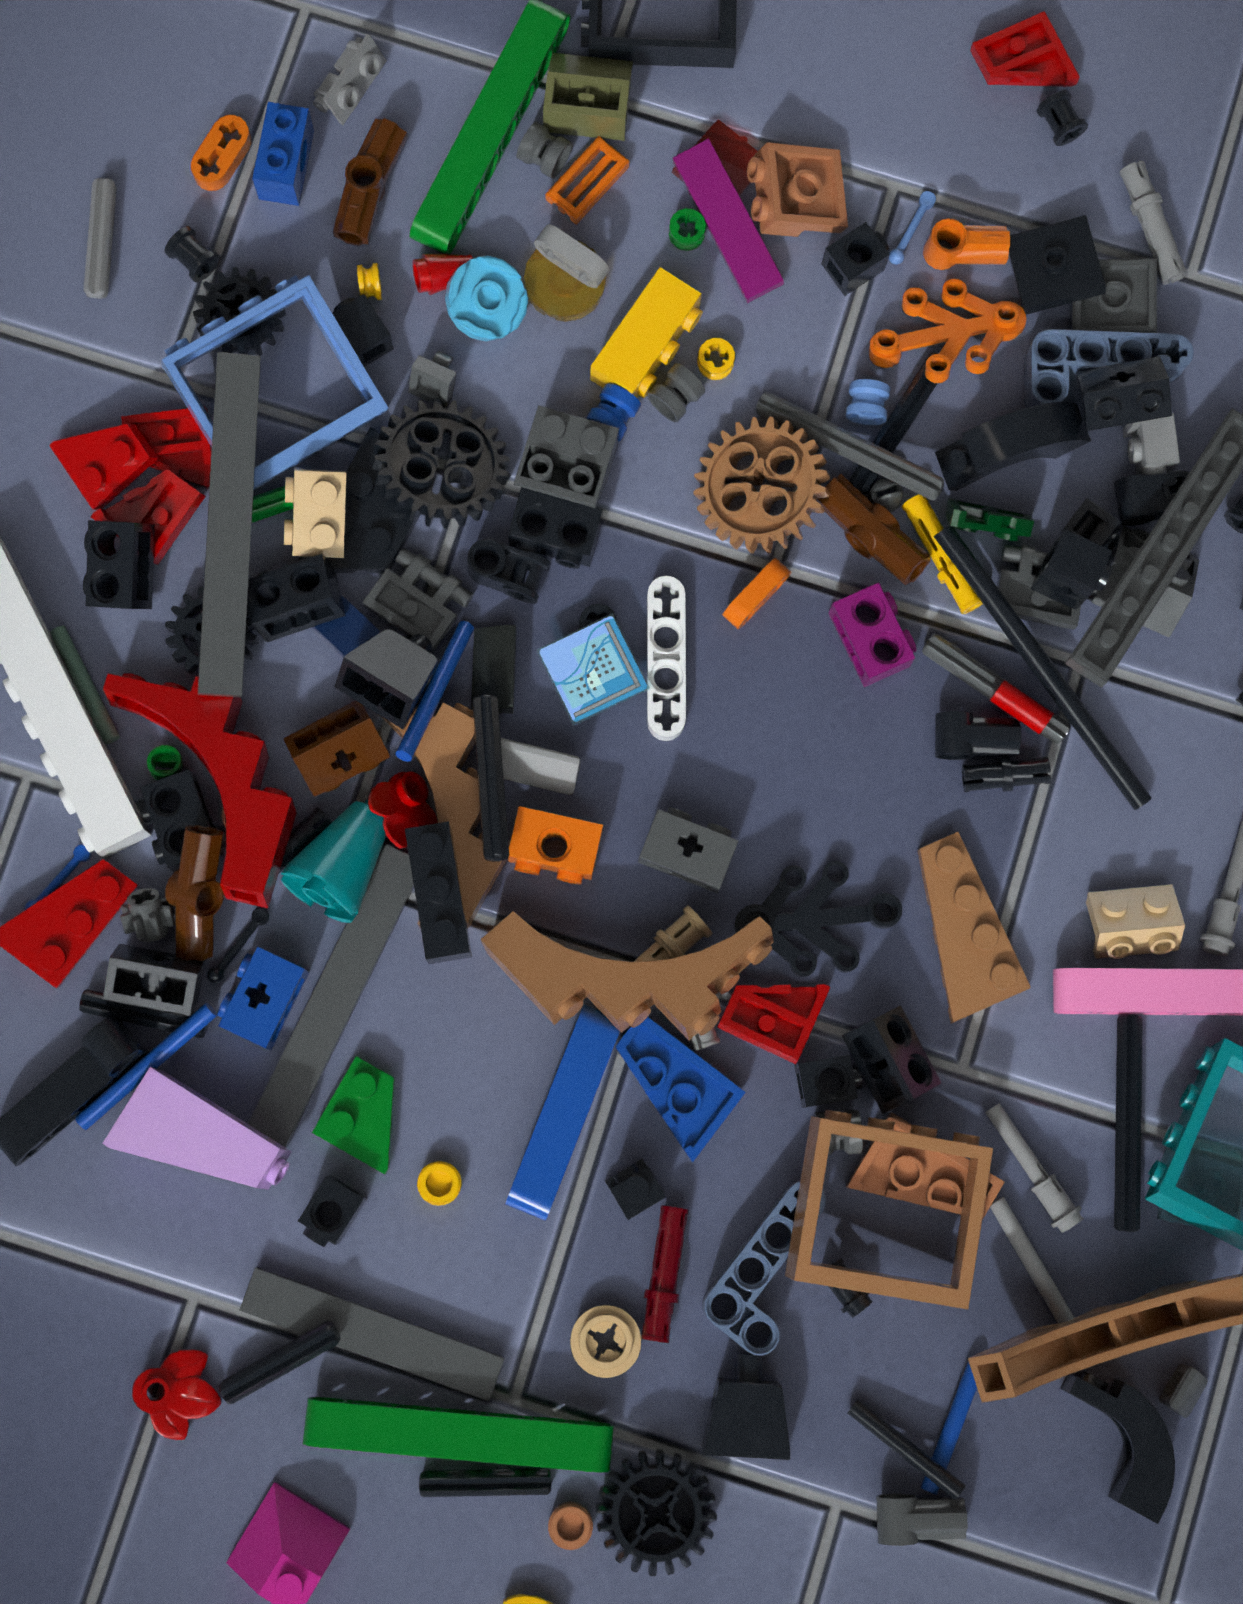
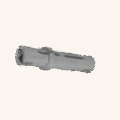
M1142 160L1138 161L1137 164L1133 162L1119 171L1132 202V205L1129 206L1132 215L1138 217L1152 256L1157 258V267L1163 285L1169 284L1170 281L1174 283L1188 275L1187 269L1180 257L1177 245L1160 205L1163 203V199L1160 193L1155 192L1145 162Z

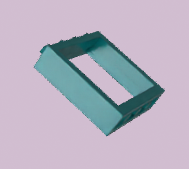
M1223 1038L1211 1047L1206 1046L1202 1057L1196 1061L1195 1069L1199 1070L1194 1085L1190 1083L1186 1087L1179 1100L1178 1106L1183 1108L1178 1122H1172L1163 1137L1162 1145L1166 1146V1150L1161 1161L1156 1160L1148 1172L1150 1177L1147 1184L1150 1187L1145 1200L1243 1251L1242 1221L1176 1187L1226 1067L1229 1066L1243 1074V1047Z

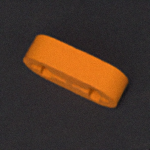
M225 115L219 118L194 154L191 161V171L197 185L202 189L217 191L223 188L249 151L252 144L251 134L246 122L241 117ZM238 130L240 139H231L226 145L224 134H233ZM217 160L216 165L219 172L217 174L210 172L205 176L202 167L204 165L212 167Z
M774 558L730 603L722 616L739 630L776 593L792 572L777 558Z

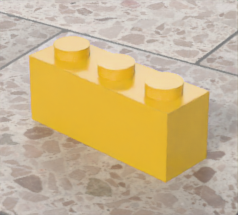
M659 267L592 363L590 380L602 388L605 384L611 383L626 389L636 398L639 396L646 398L647 393L656 383L657 377L654 374L661 363L668 365L675 357L680 347L677 340L684 330L690 333L699 322L703 311L700 310L702 293Z

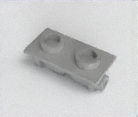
M366 34L364 39L357 37L355 41L347 43L346 49L334 65L335 69L341 72L339 76L329 73L321 86L314 92L315 100L313 105L324 113L330 109L341 125H344L350 114L357 107L359 101L387 61L369 34Z

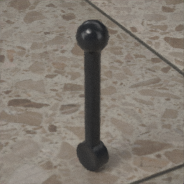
M259 907L252 912V921L218 966L209 969L207 978L211 983L217 984L223 980L225 969L259 925H265L269 921L270 916L266 909Z

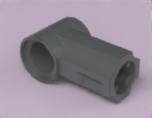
M903 1493L880 1494L876 1496L879 1544L905 1546L917 1544L918 1540L966 1539L968 1529L965 1499L962 1497H958L956 1500L952 1497L916 1498V1495Z

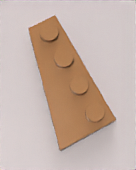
M959 832L920 848L917 852L927 904L930 907L933 922L932 930L935 945L937 944L941 964L940 972L949 1006L950 1024L1030 989L1031 986Z

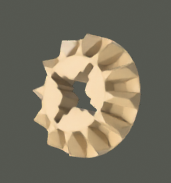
M610 1305L596 1306L584 1312L575 1322L570 1339L571 1351L577 1364L587 1373L601 1378L615 1377L626 1372L637 1360L641 1349L640 1330L635 1320L625 1310ZM613 1323L616 1324L613 1340L618 1343V1346L623 1351L620 1352L617 1349L607 1348L604 1353L600 1354L598 1359L595 1358L598 1342L593 1338V1335L588 1333L589 1330L604 1334L608 1328L611 1329Z

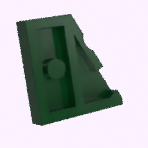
M952 498L948 499L945 516L950 526H953L955 529L977 533L978 530L994 532L995 537L1010 541H1018L1019 536L1031 537L1034 519L1029 514Z

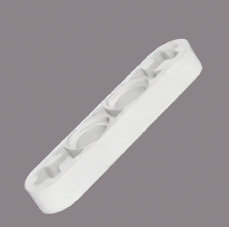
M661 576L651 583L647 594V725L654 737L659 740L669 741L680 736L686 721L685 590L682 583L674 577ZM663 587L670 588V593L678 596V598L671 600L670 617H662V600L654 597V595L661 594ZM653 615L661 616L662 618L654 620ZM679 615V620L671 618V616ZM662 627H670L678 634V642L671 648H661L654 640L656 631ZM662 668L672 669L678 675L679 681L672 689H661L654 681L656 672ZM653 697L665 700L679 697V703L672 700L670 703V715L672 718H678V722L672 723L671 729L668 731L663 730L662 723L655 722L654 718H660L662 715L663 700L653 702Z

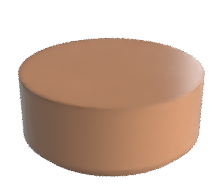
M572 1501L558 1505L552 1511L548 1522V1531L552 1541L558 1547L565 1550H575L584 1546L589 1541L593 1531L592 1516L588 1509L582 1504Z

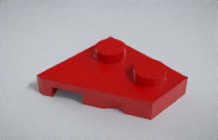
M1045 11L973 42L970 49L988 85L1072 87L1077 85L1080 78Z
M188 408L121 416L122 425H137L158 456V459L150 468L161 472L168 469L186 481L209 488L212 447Z
M167 469L150 479L146 486L136 487L122 495L123 500L105 510L99 508L94 511L91 518L95 521L155 524L154 563L158 565L206 495Z

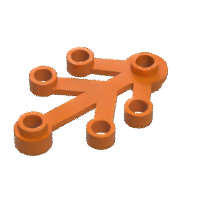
M950 279L944 283L941 295L942 302L951 308L961 307L978 316L976 318L965 319L928 302V297L924 290L910 288L903 294L902 310L904 313L913 317L919 316L938 326L899 335L892 330H881L870 340L869 358L878 367L890 368L899 363L903 351L946 342L939 354H934L927 359L925 376L929 381L942 383L949 378L952 364L970 337L986 333L980 345H974L967 350L965 367L969 372L982 374L989 369L991 357L1000 343L1013 340L1022 333L1026 325V313L1021 306L1014 302L999 301L991 304L968 293L966 284L959 279ZM957 291L960 293V295L953 296L950 295L948 292ZM918 300L921 303L915 305L909 303L908 301ZM881 344H889V345H891V346L885 347V346H882ZM981 357L985 361L975 362L972 358ZM941 366L944 368V370L935 371L932 369V367Z

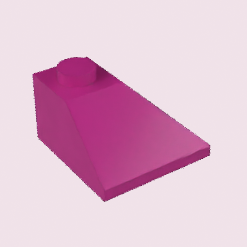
M274 1482L226 1563L258 1595L272 1604H307L351 1528Z

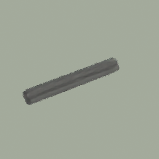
M934 633L923 647L922 652L925 656L988 699H991L1000 684L1005 680L939 634ZM1054 713L1040 734L1054 744H1059L1066 737L1071 726L1067 721Z

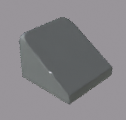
M1178 1364L1159 1397V1402L1182 1417L1187 1418L1208 1381L1195 1368Z

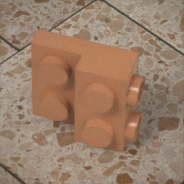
M767 142L752 156L747 167V177L749 182L755 183L757 196L752 202L751 216L754 221L759 222L760 234L797 237L804 230L842 233L848 228L840 150Z

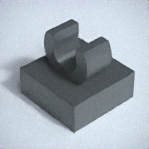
M437 351L431 361L419 355L411 367L408 393L434 404L435 398H439L442 408L446 409L453 398L457 372L448 369L454 357Z

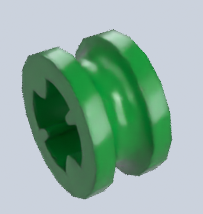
M687 208L678 210L673 214L669 225V239L675 248L681 251H691L697 249L702 244L706 230L704 217L698 211ZM684 223L685 227H687V223L695 225V235L691 237L690 233H688L687 237L681 236L680 224Z

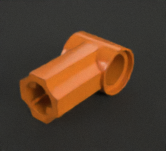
M942 219L933 227L924 245L923 256L929 266L938 270L949 269L955 264L1005 265L1009 258L1010 231L1007 230V226L963 225L955 219ZM938 240L949 242L953 249L942 247Z

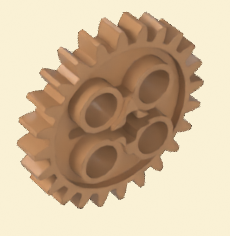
M770 416L765 427L761 426L756 417H752L751 427L748 430H745L738 421L735 423L736 435L730 436L726 431L722 430L720 433L724 443L721 446L711 442L708 444L714 453L713 457H700L699 459L707 470L706 472L694 474L696 480L704 486L694 490L693 493L698 499L706 501L702 502L697 507V510L702 516L709 515L704 522L710 530L718 527L715 535L722 542L730 537V545L736 550L742 545L744 540L746 549L753 554L757 549L758 543L762 544L763 549L767 553H771L773 541L776 540L786 549L788 548V535L793 534L801 541L803 535L800 527L803 524L811 528L816 526L810 517L811 513H824L825 511L822 505L817 502V498H826L830 495L827 488L819 485L830 480L828 472L820 469L827 461L823 454L814 455L819 446L814 439L806 442L808 435L804 429L800 428L793 434V426L788 420L778 429L774 417ZM746 455L754 456V460L749 468L737 470L738 461ZM790 459L794 460L795 464L790 472L782 475L777 474V468L781 462ZM728 479H738L742 483L726 484V481ZM764 479H767L771 485H762ZM752 485H761L760 491L757 492ZM794 486L798 487L795 492L786 491L785 489L781 488ZM746 496L745 505L741 509L730 511V503L735 497ZM786 500L787 507L783 513L775 516L770 515V508L774 502Z

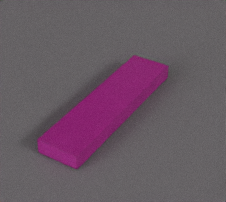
M707 139L672 158L673 164L699 213L704 217L706 226L746 302L749 303L784 285V280L710 140Z

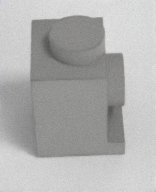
M1174 413L1170 417L1130 423L1124 427L1123 437H1132L1128 441V458L1131 464L1135 463L1136 475L1172 472L1180 462Z

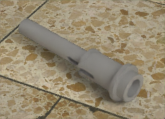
M1243 821L1239 828L1221 898L1214 900L1207 932L1200 937V941L1203 942L1202 950L1217 956H1228L1229 950L1235 947L1232 937L1239 912H1241L1242 908L1237 902L1243 884Z
M998 1103L985 1113L1035 1185L1031 1188V1191L1035 1193L1052 1218L1053 1222L1050 1225L1053 1228L1058 1227L1061 1233H1064L1084 1219L1079 1213L1082 1210L1081 1206L1075 1207L1056 1179L1055 1174L1048 1175L1001 1104Z

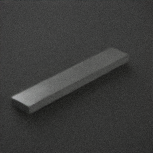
M258 1267L253 1271L239 1311L303 1334L326 1321H331L336 1326L341 1337L336 1346L486 1401H490L505 1357Z

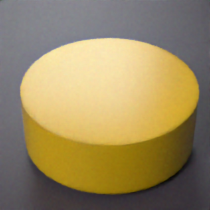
M436 1161L426 1165L421 1170L417 1180V1187L421 1197L426 1202L437 1206L446 1205L454 1201L459 1195L462 1179L459 1171L452 1164Z

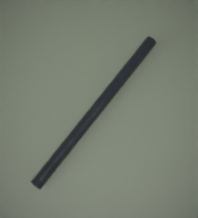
M948 525L934 536L936 541L1132 808L1137 810L1149 802L1152 797L954 527Z

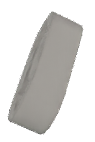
M546 225L534 241L536 249L545 258L588 287L597 288L610 271L609 266L600 256L553 225Z

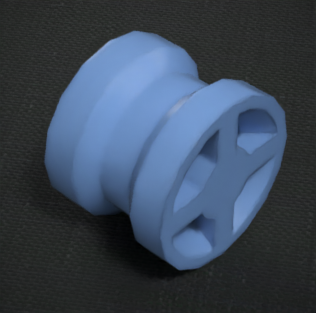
M871 379L852 381L849 386V395L852 397V402L846 408V418L849 421L862 425L884 424L887 420V410L884 408V404L890 397L891 387L884 382Z

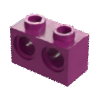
M879 582L832 603L828 614L864 687L911 666L915 659L913 653L917 651L914 639L907 629H901L895 617L898 615L895 600L890 592H883ZM859 607H869L875 612L877 619L872 623H864L858 619L855 610ZM878 644L890 646L894 651L895 658L891 661L879 659L874 653V646Z

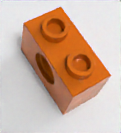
M519 806L509 846L510 856L508 862L516 863L514 870L522 873L540 875V870L543 869L556 872L557 880L581 885L583 879L592 880L603 825ZM552 837L562 839L567 845L566 852L558 858H551L545 855L542 851V846L547 839Z

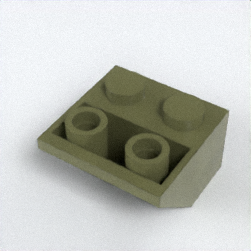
M552 53L547 72L543 106V125L548 128L549 133L593 138L600 136L603 139L625 141L633 61Z

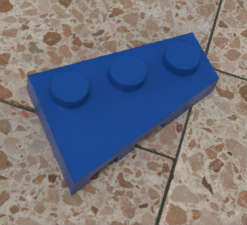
M649 1017L637 1027H630L615 1046L691 1162H693L746 1092Z

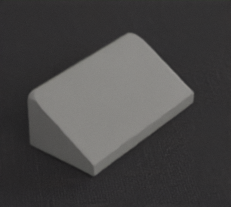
M501 738L504 779L567 795L574 793L580 770V759L578 756Z

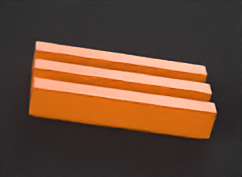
M598 136L545 194L546 201L551 205L554 203L558 206V210L563 215L565 213L569 215L570 220L577 225L629 168L630 161ZM601 151L606 155L564 199L561 194ZM613 161L616 162V164L608 171V173L598 182V184L587 194V196L575 208L573 206L575 202L586 192V190L597 180V178L607 169V167Z

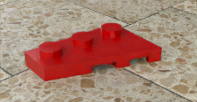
M102 859L0 926V947L58 989L121 910V905L127 902L128 896L135 892L139 885L105 859Z

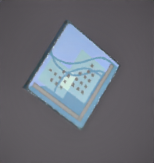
M613 613L536 650L573 726L650 689Z

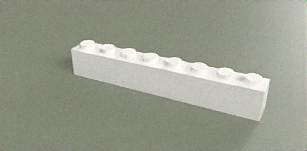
M0 538V664L2 663L8 675V678L3 680V684L14 703L21 701L27 715L21 717L22 722L33 740L40 739L46 751L40 754V758L51 777L58 775L64 787V790L58 792L70 815L77 813L83 825L77 831L85 848L89 853L95 850L98 855L106 859L151 836V833L107 746L104 744L4 541Z

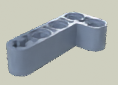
M1043 330L1033 339L1024 358L1025 408L1051 402H1064L1069 391V380L1077 381L1076 371L1125 363L1126 361L1121 356V352L1124 351L1133 354L1136 360L1160 356L1168 374L1169 383H1172L1181 376L1192 361L1194 354L1193 346L1187 338L1178 334ZM1038 349H1048L1055 356V360L1043 359L1039 355ZM1079 351H1090L1095 356L1096 361L1089 362L1084 360ZM1037 389H1049L1054 394L1055 400L1043 399Z
M800 1180L792 1182L786 1187L707 1290L703 1298L702 1308L706 1317L753 1355L763 1356L769 1354L776 1348L779 1342L780 1332L777 1324L756 1307L753 1302L788 1258L794 1222L780 1215L779 1212L784 1207L787 1212L791 1213L796 1207L797 1198L794 1197L796 1191H799ZM823 1189L818 1217L826 1205V1196ZM781 1222L787 1227L789 1237L783 1246L773 1248L766 1240V1231L771 1224ZM747 1258H756L762 1266L760 1278L752 1283L742 1281L738 1273L741 1262ZM721 1293L730 1294L735 1301L733 1313L725 1318L714 1316L711 1310L713 1299ZM757 1321L766 1323L770 1330L767 1342L760 1346L749 1344L746 1338L748 1327Z

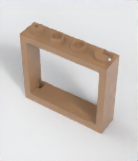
M826 1110L825 1118L811 1116L785 1276L799 1282L968 1309L993 1148L980 1146L979 1136L954 1132L953 1140L951 1141L936 1138L938 1129L911 1125L910 1133L894 1131V1121L868 1117V1123L865 1126L851 1123L852 1114ZM831 1134L970 1158L950 1285L811 1262Z

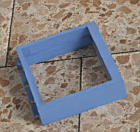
M296 275L288 280H283L274 287L277 291L275 295L264 301L260 296L248 300L238 307L240 315L228 322L225 321L223 316L215 319L201 329L204 335L189 343L187 338L175 342V345L164 350L167 357L161 361L163 369L212 447L213 421L187 381L181 368L302 299L364 404L256 466L254 469L253 490L376 419L389 409L310 275L301 280Z

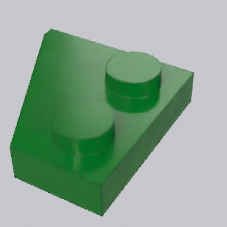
M356 1056L312 1133L386 1175L390 1166L389 1152L392 1134V1105L395 1078Z

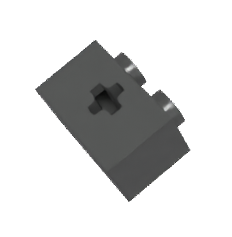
M668 807L667 812L658 809L640 853L638 863L718 894L739 840L731 838L732 831L720 825L708 823L707 828L692 823V816L679 809ZM689 838L696 840L695 848L702 852H693L691 857L682 855L683 847L678 845V842L686 844Z

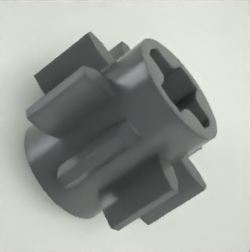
M139 889L128 896L127 904L121 905L123 914L120 915L124 933L136 932L139 941L154 942L160 940L168 934V927L175 925L173 918L176 915L174 906L168 903L166 897L161 899L156 889Z

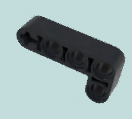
M110 1016L96 1024L80 1040V1043L83 1045L81 1049L0 1118V1149L15 1167L36 1154L74 1121L80 1112L148 1054V1051L120 1019Z

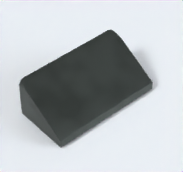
M516 625L474 628L471 710H473L472 701L474 697L490 694L498 699L499 713L514 714Z

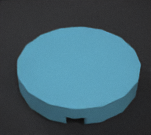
M491 256L470 259L458 267L447 282L445 302L449 317L457 329L470 338L491 341L505 337L519 327L526 315L528 294L520 280L522 277L516 268L503 259Z

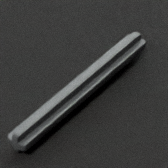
M764 392L757 402L756 409L758 415L766 419L770 416L774 417L780 426L788 420L793 426L794 433L802 428L808 435L807 439H814L817 444L930 500H936L943 490L944 479L770 392Z

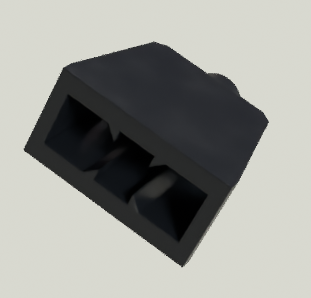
M386 629L344 656L334 687L396 726L404 729L417 709L433 677L438 660L436 656L431 654L433 650L432 644L424 635L415 634L408 640L397 632Z
M737 1353L736 1379L717 1378L703 1439L702 1450L704 1455L790 1460L783 1389L778 1381L763 1380L764 1355Z

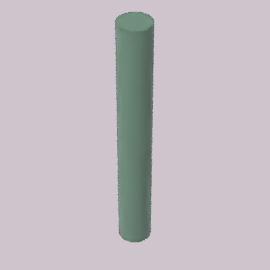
M62 625L52 629L49 633L104 744L117 741L120 735L66 627Z

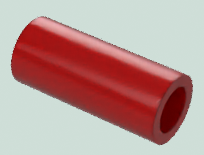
M1003 680L990 699L992 703L1038 734L1043 731L1054 715L1053 712L1006 680Z

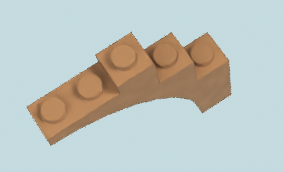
M442 703L436 716H432L414 756L422 766L433 792L438 823L449 821L452 829L461 897L469 929L507 860L500 862L485 860L483 856L482 832L478 838L473 836L481 820L477 770L468 767L466 772L461 770L475 745L473 710L459 703H456L454 707ZM375 713L376 715L381 717L401 738H403L413 718L412 716L407 726L404 729H401L392 722Z
M514 911L480 939L487 954L553 1025L562 1018L568 1020L573 1017L583 1006V1000L588 997L621 1033L629 1026L635 1028L640 1025L651 1013L650 1007L655 1005L688 1040H691L697 1033L700 1036L706 1034L717 1024L721 1008L719 999L715 994L718 992L720 994L728 992L738 982L740 978L739 973L750 963L757 965L763 961L771 952V944L774 943L772 928L759 916L733 936L699 952L657 961L627 962L601 959L560 945L537 932Z
M1243 1273L1201 1282L1192 1280L1162 1286L1132 1301L1097 1307L1067 1322L1032 1328L968 1358L981 1401L983 1403L1017 1397L1066 1375L1133 1352L1197 1334L1243 1324Z

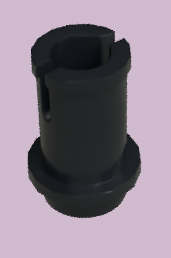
M842 1258L831 1264L846 1267ZM828 1286L843 1305L840 1309L842 1313L847 1311L852 1318L873 1302L868 1296L869 1293Z

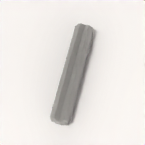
M96 178L92 182L84 292L89 298L104 299L108 295L117 189L114 181L108 178Z

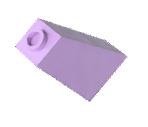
M152 1067L146 1072L102 1143L114 1150L269 1190L271 1185L276 1186L283 1179L289 1168L287 1159L292 1152L165 1071Z

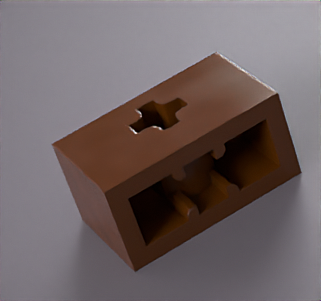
M356 700L283 738L314 797L323 792L335 790L344 781L361 772H367L376 768L380 762L390 757L367 711Z

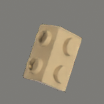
M294 467V477H285V503H293V520L284 519V545H292V556L313 557L323 554L324 557L344 558L346 471L306 470Z
M1173 884L1088 892L1086 905L1095 933L1093 947L1095 958L1121 959L1130 955L1151 953L1162 955L1179 950L1185 923Z

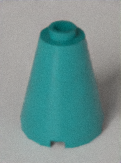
M365 800L364 803L359 801L353 802L284 867L280 874L283 875L281 878L282 883L292 894L311 907L316 902L327 908L324 915L340 922L351 923L359 913L386 837L383 828L384 817L370 811L368 800Z

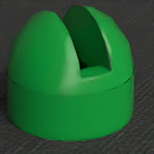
M161 745L149 753L147 767L152 777L160 780L182 772L183 761L176 748L169 745ZM156 766L161 767V768H173V769H172V770H156Z

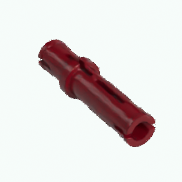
M661 1205L649 1290L645 1289L643 1297L647 1298L641 1339L669 1343L674 1303H679L680 1295L676 1294L677 1279L689 1210Z

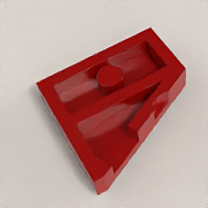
M123 424L56 440L49 445L92 510L103 509L158 459V456L135 424Z
M817 984L815 987L773 985L761 988L758 985H736L717 1028L796 1064L831 987L826 984Z

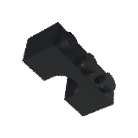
M449 821L406 828L405 834L426 961L428 964H435L472 957L466 915L459 885L452 829Z

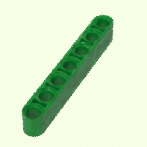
M529 0L413 220L409 235L410 239L442 254L452 253L549 68L552 53H557L567 33L571 19L569 13L541 0Z
M308 1397L302 1444L319 1448L605 1473L610 1472L614 1425L595 1421L330 1397Z

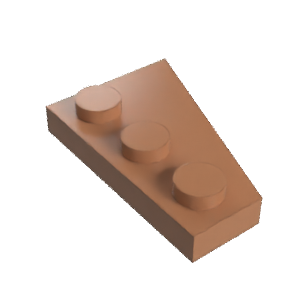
M892 1112L888 1114L885 1120L895 1122L894 1131L910 1133L912 1124ZM872 1141L845 1187L961 1215L970 1160L957 1155ZM989 1173L983 1218L1005 1183Z

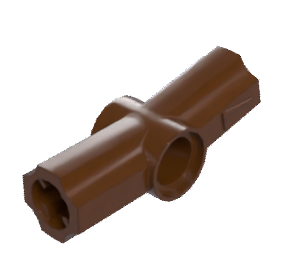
M375 118L357 156L351 159L345 168L346 183L333 235L346 244L355 246L369 244L378 205L385 195V184L408 139L407 132L401 129L397 123L385 118ZM362 177H372L375 179L366 186L356 184Z
M842 474L834 477L825 486L830 495L826 498H817V502L822 505L825 512L845 531L844 535L847 541L860 555L867 559L872 557L876 559L904 585L914 582L924 572V569L930 562V555L900 530L898 521L885 507L878 503L872 504Z
M186 826L179 870L171 875L165 888L166 900L169 904L175 906L176 957L185 961H203L213 957L214 915L219 911L224 900V893L220 883L216 881L223 831L213 827Z

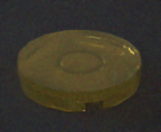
M578 241V242H580L581 244H583L584 246H586L587 248H589L590 250H592L594 253H596V252L594 251V249H592L591 247L587 246V245L584 244L583 242ZM536 249L526 263L524 285L527 290L528 300L536 311L544 316L546 314L549 317H554L555 320L567 322L582 319L596 309L605 290L606 276L597 288L588 287L549 261Z

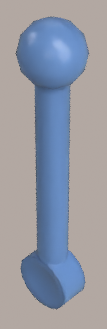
M925 191L920 195L918 210L897 248L889 252V261L892 264L898 265L904 261V250L926 210L931 209L935 204L936 196L934 193Z

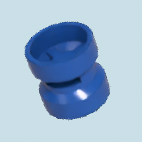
M607 383L599 394L600 403L597 407L590 410L585 419L619 428V442L627 431L626 423L628 419L635 417L641 407V402L626 389Z

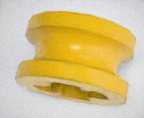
M372 263L370 268H364L362 264L357 265L360 296L364 294L367 299L373 296L377 300H382L378 263Z
M722 338L706 340L698 351L697 366L700 373L711 380L726 378L731 373L735 361L733 346ZM718 351L719 357H726L727 360H722L721 367H714L713 361L705 360V358H710V352Z

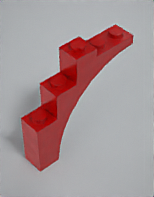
M108 673L103 691L110 706L143 716L171 732L194 752L212 776L221 795L226 817V857L220 882L225 898L268 908L297 812L292 797H288L286 792L272 787H266L263 791L260 790L269 754L265 741L261 740L257 735L245 731H238L236 734H233L243 703L240 697L198 695L199 677L197 676L191 691H188L182 685L172 682H165L163 685L147 682L136 674L124 673L122 676Z

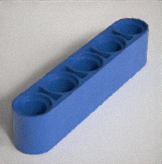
M586 1004L582 1007L505 1203L509 1207L545 1221L620 1033L599 1009Z

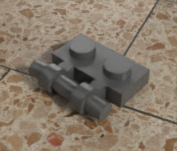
M1005 544L1001 561L1016 563L1017 570L1014 572L1002 569L998 576L997 587L1020 619L1074 630L1078 626L1081 606L1075 610L1030 589L1036 577L1031 575L1032 567L1040 568L1046 552L1036 551L1035 546L1022 544L1021 547Z
M404 547L397 555L395 561L407 570L400 577L387 568L366 596L363 604L366 608L409 637L415 634L427 637L432 644V652H434L457 620V615L446 608L448 602L454 600L465 608L472 600L474 594L461 586L463 581L452 574L446 576L431 566L430 559L421 553L416 556ZM420 579H423L438 590L433 598L415 587V584Z

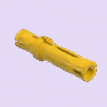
M918 494L907 500L901 507L906 512L922 544L939 571L937 574L938 580L941 584L946 583L960 608L961 614H967L983 605L934 538L944 527L927 498Z

